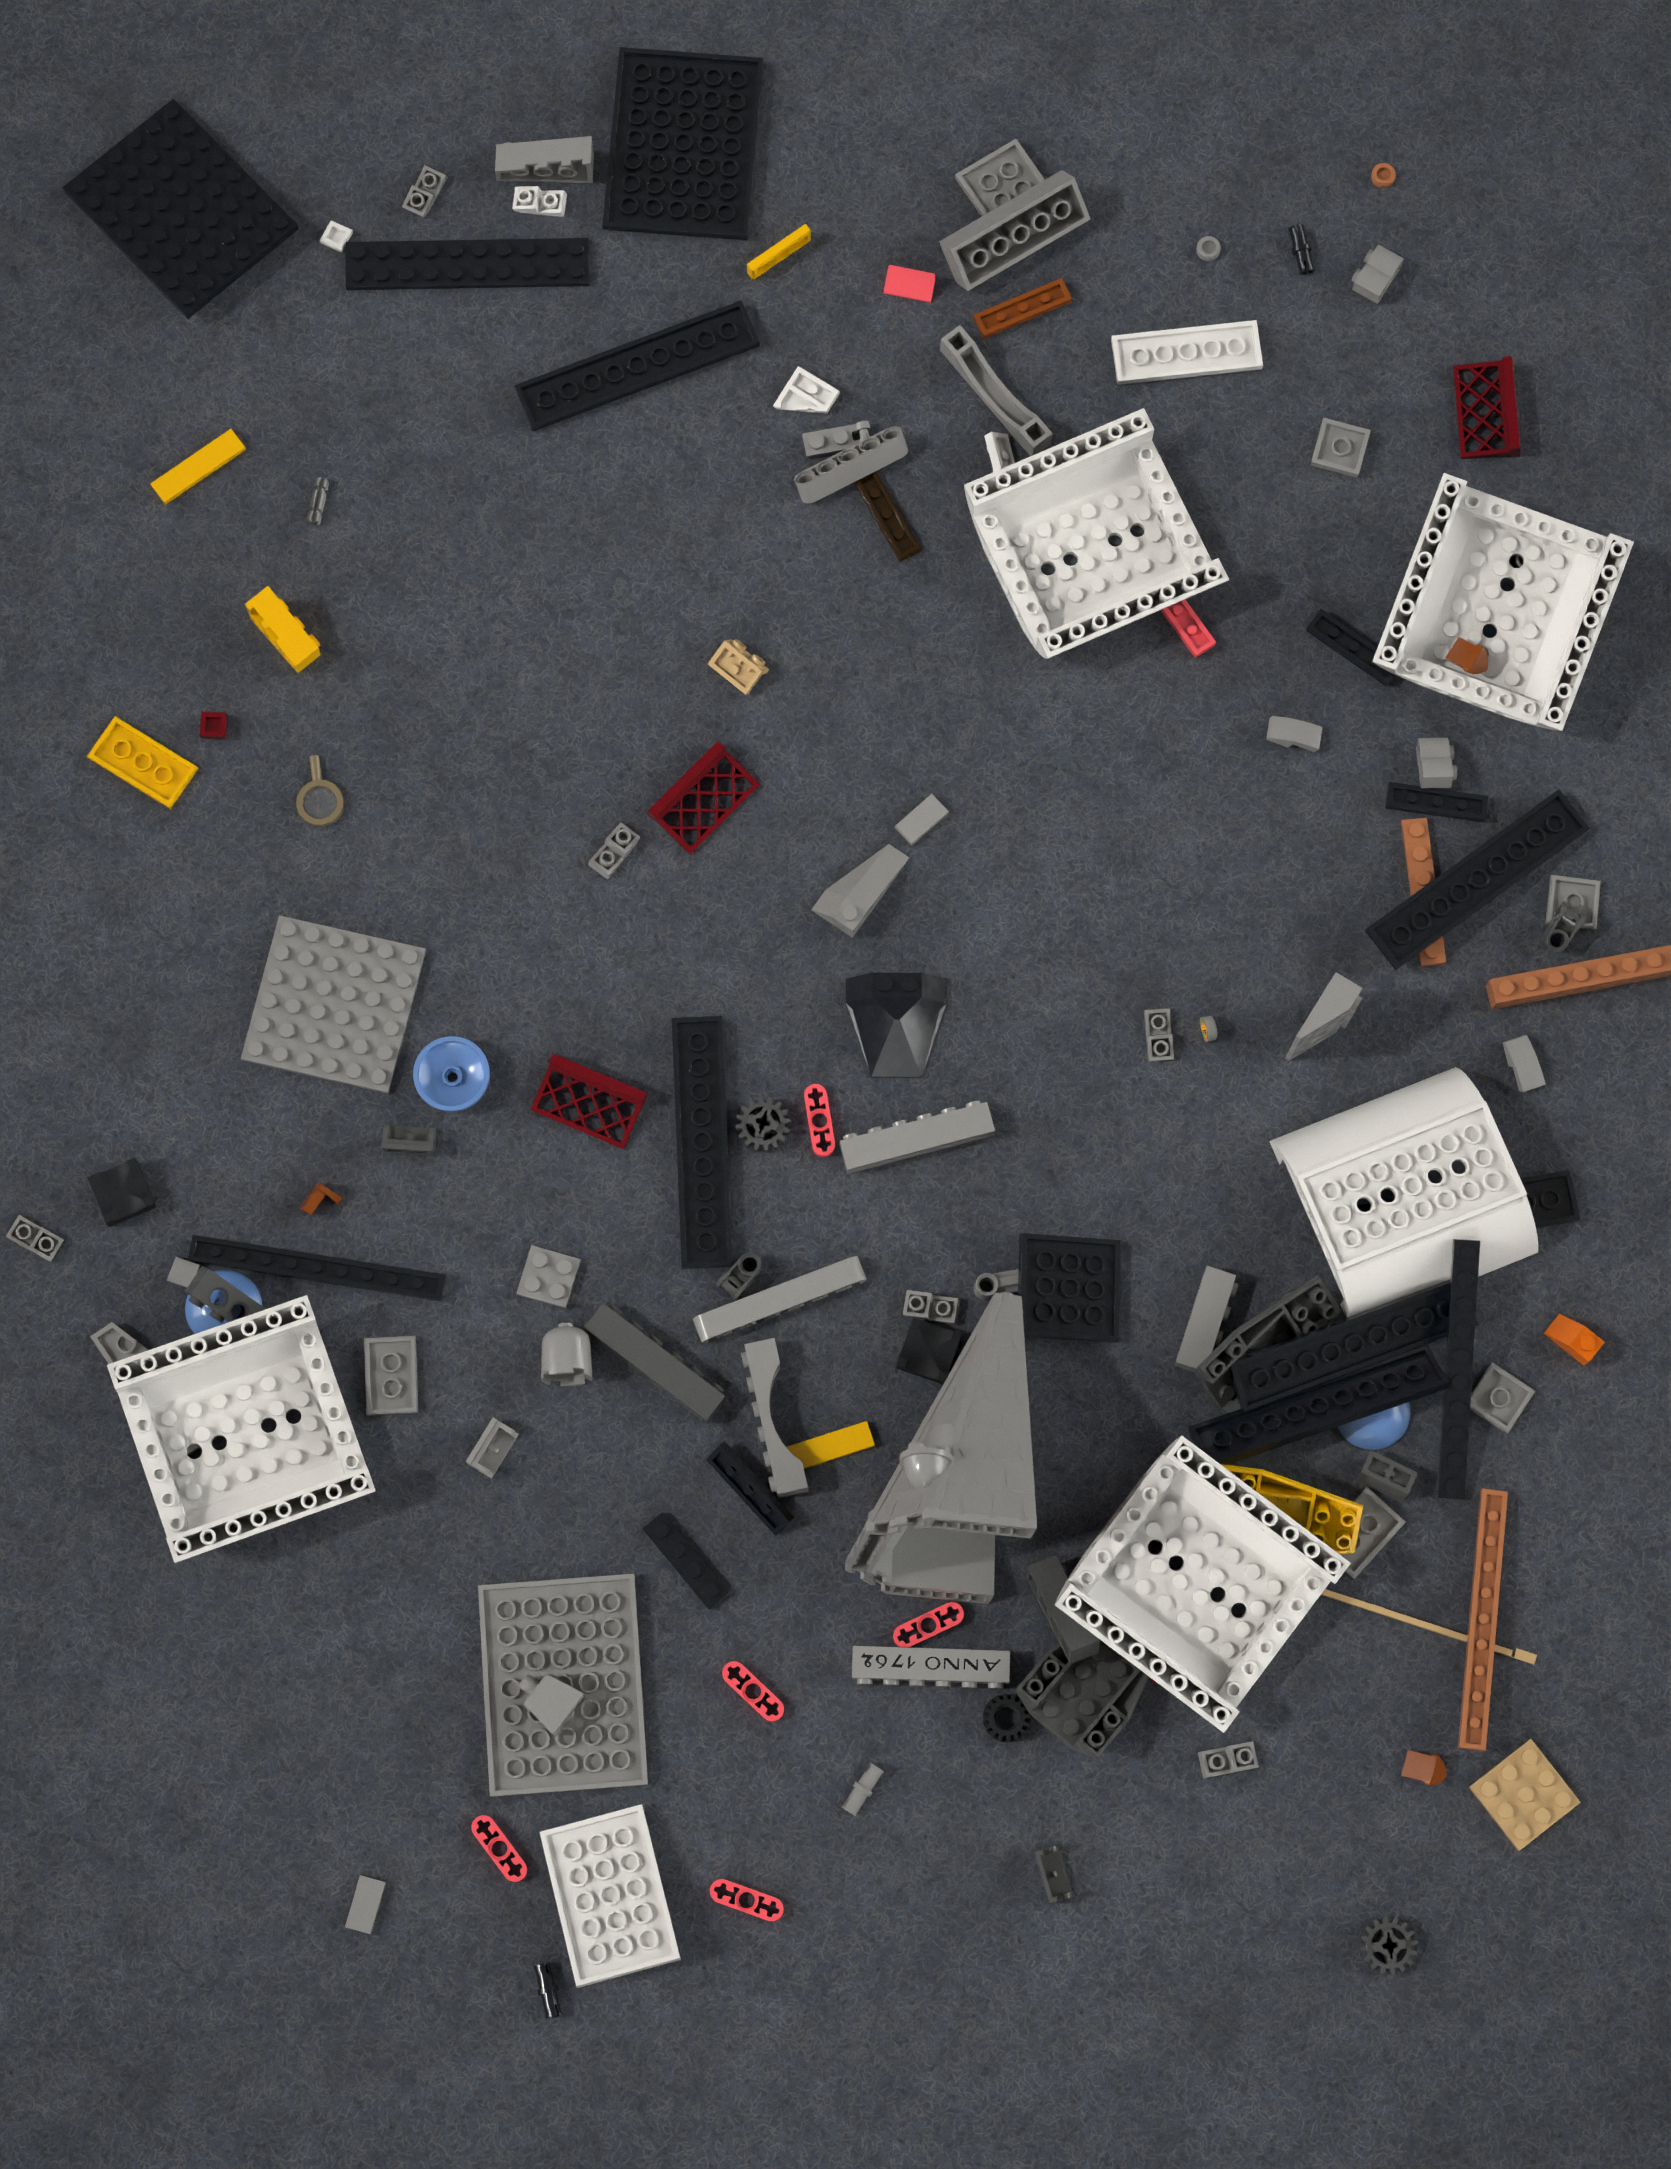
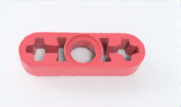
M812 1084L804 1092L812 1149L817 1156L825 1158L832 1155L835 1150L828 1097L823 1086ZM813 1090H817L818 1094L823 1095V1097L819 1098L820 1107L825 1106L826 1109L819 1108L810 1111V1108H815L814 1100L808 1097L812 1095ZM818 1114L824 1115L827 1119L826 1125L821 1128L814 1126L812 1123L813 1117ZM829 1130L830 1134L824 1133L826 1143H831V1146L827 1147V1151L822 1152V1149L816 1146L820 1144V1134L814 1136V1132L823 1133Z
M949 1602L898 1626L893 1633L894 1643L898 1647L910 1648L957 1626L963 1620V1608L958 1603ZM949 1607L952 1610H958L957 1620L952 1621L951 1618L943 1621L946 1626L941 1628L940 1621L935 1613L940 1612V1617L948 1613L947 1608ZM925 1618H931L936 1623V1629L931 1633H926L921 1629V1622ZM916 1623L917 1630L922 1638L917 1639V1635L914 1634L909 1637V1643L899 1642L897 1637L901 1635L900 1630L904 1629L906 1633L914 1630L911 1625Z
M731 1661L724 1666L722 1671L724 1681L765 1720L775 1722L783 1716L784 1706L782 1702L741 1663ZM730 1667L733 1669L739 1667L741 1669L739 1675L743 1679H745L746 1675L751 1678L743 1684L741 1690L736 1687L741 1684L736 1678L728 1679V1669ZM750 1684H756L761 1689V1694L756 1699H750L746 1696L745 1691ZM765 1693L770 1696L766 1699L770 1705L775 1703L779 1705L777 1708L779 1714L777 1716L774 1714L767 1716L766 1712L768 1709L763 1704H761L760 1708L755 1705L764 1698Z
M486 1815L476 1817L471 1826L474 1836L509 1881H522L528 1871L524 1860L491 1817ZM481 1820L484 1823L490 1822L491 1825L488 1827V1830L492 1835L496 1831L499 1833V1836L491 1839L488 1845L484 1842V1840L489 1839L484 1832L480 1834L477 1832V1829H479L478 1822ZM497 1841H503L507 1845V1852L501 1857L495 1856L492 1852V1846ZM512 1852L515 1857L511 1858V1861L515 1865H522L519 1877L509 1875L508 1872H510L511 1868L507 1862L504 1866L500 1864V1861L507 1859Z
M725 1879L716 1880L710 1887L712 1899L725 1906L767 1921H776L783 1914L782 1902L770 1895ZM723 1883L727 1885L726 1890L733 1893L734 1887L739 1888L740 1890L735 1896V1904L729 1903L731 1900L729 1896L724 1895L722 1899L717 1898L718 1893L714 1891L715 1887H720ZM745 1892L751 1893L755 1899L753 1906L750 1908H743L739 1903V1897ZM759 1896L765 1898L762 1901L763 1904L770 1905L772 1901L776 1902V1908L779 1909V1913H774L772 1917H768L767 1910L760 1908V1913L754 1912L759 1903Z

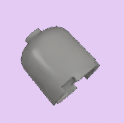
M560 1323L558 1327L548 1331L542 1339V1382L551 1385L552 1380L560 1381V1386H578L585 1384L586 1378L592 1381L591 1343L588 1334L582 1329L574 1327L572 1323Z

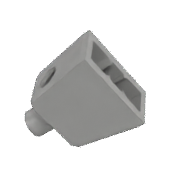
M527 1674L518 1686L530 1695L524 1705L554 1736L585 1696L581 1691L548 1674L540 1682Z

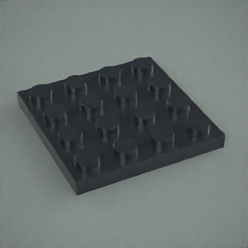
M1021 1233L1019 1235L1018 1296H1022L1024 1337L1107 1343L1119 1342L1121 1240Z

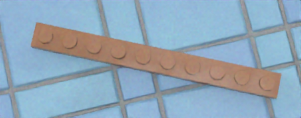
M1483 1488L1480 1490L1458 1749L1486 1751L1508 1492Z

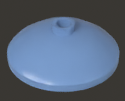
M456 1036L439 1038L429 1043L418 1055L413 1069V1080L420 1097L431 1107L446 1112L461 1111L473 1106L484 1095L490 1079L489 1064L482 1050L470 1040ZM450 1074L458 1076L454 1082L449 1081L448 1077Z
M232 1270L214 1271V1273L262 1305L259 1290L248 1277ZM219 1290L212 1292L210 1297L212 1303L219 1301L221 1297ZM187 1296L185 1314L188 1325L194 1334L228 1323L226 1320L222 1323L209 1315L210 1309L206 1306L200 1309L189 1301L191 1296ZM239 1304L235 1305L231 1310L233 1318L241 1313V1306Z
M1407 1402L1338 1426L1337 1429L1348 1442L1356 1447L1366 1450L1387 1448L1396 1443L1407 1430L1411 1415L1410 1403Z

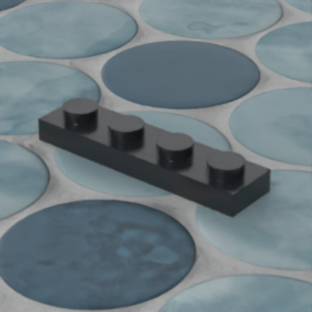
M1320 609L1306 628V631L1384 686L1387 687L1395 677V674L1372 662L1377 650L1376 646L1324 610Z
M1389 782L1385 808L1485 822L1489 796L1436 788H1421V786Z
M725 1441L706 1459L775 1536L795 1518Z
M663 1512L643 1528V1531L708 1610L729 1593Z

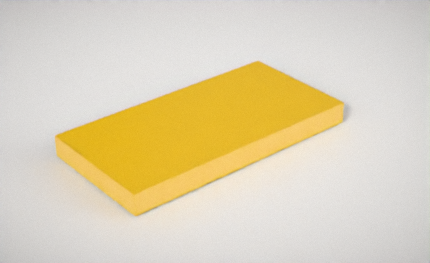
M114 716L87 755L88 759L169 809L172 808L198 770V767L116 716Z

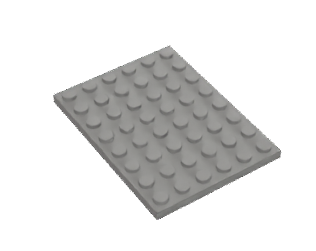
M635 1574L478 1585L490 1797L648 1785ZM527 1674L538 1682L548 1674L581 1691L585 1695L555 1736L524 1705L530 1695L518 1686Z

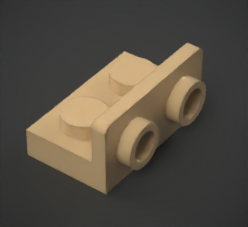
M724 640L708 665L745 695L749 694L760 677L766 674L769 669L764 666L765 661L755 654L753 656L745 650L747 647L739 640Z

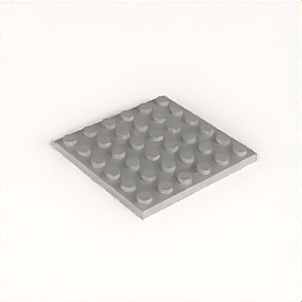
M279 915L241 1060L389 1094L426 948Z

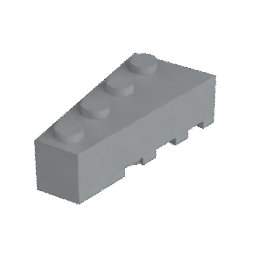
M592 136L496 144L495 174L497 181L593 183L594 151Z

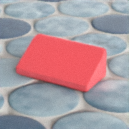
M889 265L883 294L931 303L936 274Z

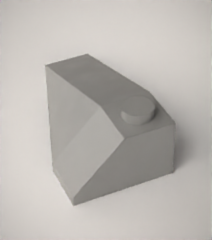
M890 844L886 845L827 888L811 911L853 938L906 864L909 857Z

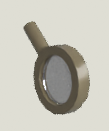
M313 755L309 757L312 781L308 782L299 791L296 807L300 817L306 823L314 827H325L333 824L340 818L344 810V799L340 789L334 783L322 780L319 756Z

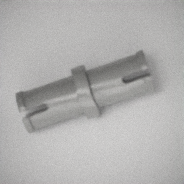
M870 1762L858 1782L855 1781L853 1784L855 1788L844 1805H842V1808L856 1816L867 1796L870 1797L873 1792L871 1790L884 1771Z

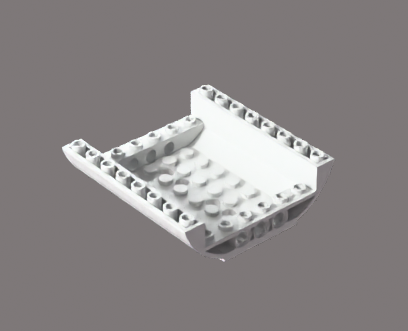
M1144 408L964 485L968 507L983 550L1023 632L1036 651L1046 659L1229 581L1219 558L1211 560L1152 441L1154 427ZM1133 526H1140L1143 528L1144 534L1140 537H1135L1131 534L1130 529ZM1112 535L1119 536L1122 540L1121 545L1111 546L1108 542V537ZM1066 555H1074L1077 558V563L1073 566L1066 565L1063 560ZM1045 564H1051L1054 566L1055 572L1052 575H1045L1042 573L1041 567Z
M1444 473L1372 662L1417 685L1501 716L1546 729L1562 731L1634 541L1612 533L1607 537L1473 489L1466 486L1468 481ZM1516 554L1522 557L1523 565L1520 568H1513L1510 565L1509 558L1512 555ZM1511 578L1514 582V589L1511 591L1502 590L1500 586L1501 580ZM1491 624L1496 628L1497 633L1495 637L1487 638L1483 635L1482 630L1485 625ZM1458 637L1476 646L1481 645L1488 653L1487 671L1480 674H1470L1445 658Z
M1452 1068L1269 1141L1279 1165L1285 1163L1344 1298L1340 1306L1346 1318L1450 1280L1453 1239L1480 1241L1478 1277L1538 1253L1537 1231L1526 1190L1486 1101L1483 1100L1470 1078L1459 1068ZM1454 1161L1462 1162L1465 1165V1172L1462 1174L1455 1173L1452 1170V1163ZM1432 1170L1438 1171L1442 1176L1441 1182L1432 1183L1428 1179V1173ZM1384 1189L1391 1190L1395 1196L1394 1201H1383L1381 1191ZM1359 1199H1367L1371 1204V1209L1367 1212L1360 1211L1357 1207V1201Z
M307 1295L107 1365L159 1512L174 1563L375 1492ZM291 1410H297L301 1413V1420L296 1424H291L286 1420V1415ZM265 1419L275 1420L277 1426L273 1432L267 1433L262 1430L261 1425ZM223 1436L226 1438L227 1445L223 1450H216L212 1447V1441L215 1437ZM191 1445H199L202 1448V1454L199 1458L191 1459L188 1457L187 1450Z
M1181 1435L1143 1474L1083 1554L1059 1593L1055 1606L1224 1733L1240 1712L1236 1707L1328 1584L1330 1582L1336 1584L1351 1563ZM1150 1541H1161L1162 1550L1160 1553L1151 1554L1148 1551ZM1175 1555L1183 1559V1565L1178 1570H1172L1169 1567V1560ZM1215 1587H1221L1225 1591L1224 1598L1218 1602L1213 1601L1210 1596L1212 1589ZM1236 1603H1243L1245 1605L1246 1611L1241 1617H1234L1231 1613L1232 1606Z

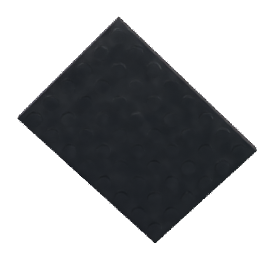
M620 47L602 225L604 230L748 240L763 58Z
M174 99L62 187L65 194L187 319L192 317L299 229L297 223Z

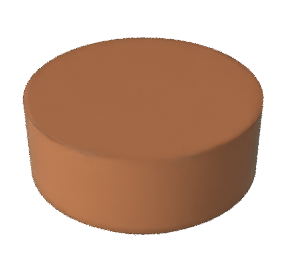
M1387 163L1376 165L1371 173L1373 184L1379 188L1391 186L1396 177L1395 169Z

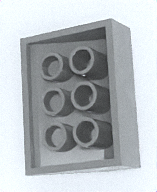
M1336 972L1295 1037L1285 1059L1292 1060L1335 1034L1340 1026L1346 1028L1362 1000V997L1359 996L1362 987Z

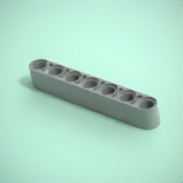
M858 1256L850 1257L700 1314L693 1318V1322L701 1343L709 1342L708 1339L713 1337L718 1339L733 1333L732 1330L739 1327L744 1329L757 1324L756 1321L760 1319L768 1320L781 1315V1311L787 1309L791 1311L804 1306V1303L810 1300L815 1302L828 1297V1294L836 1291L838 1293L852 1287V1284L857 1282L862 1284L867 1281Z

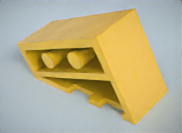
M269 586L245 603L251 620L297 673L321 655L318 648L321 645L312 634L308 636L304 631L305 626L297 616H292L285 602L278 598Z

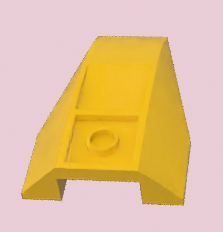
M1221 1464L1338 1554L1355 1553L1363 1505L1263 1469Z

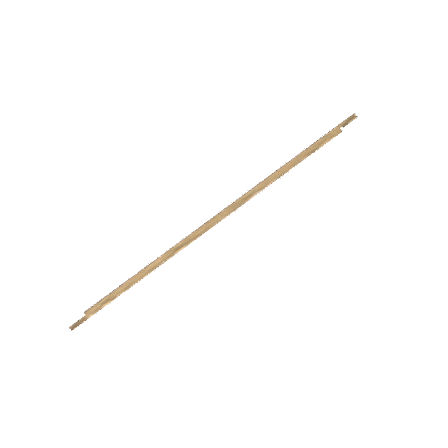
M1327 1589L1321 1594L1322 1596L1467 1643L1468 1635ZM1495 1645L1494 1652L1512 1657L1513 1650ZM1516 1648L1515 1655L1512 1658L1534 1665L1537 1655Z

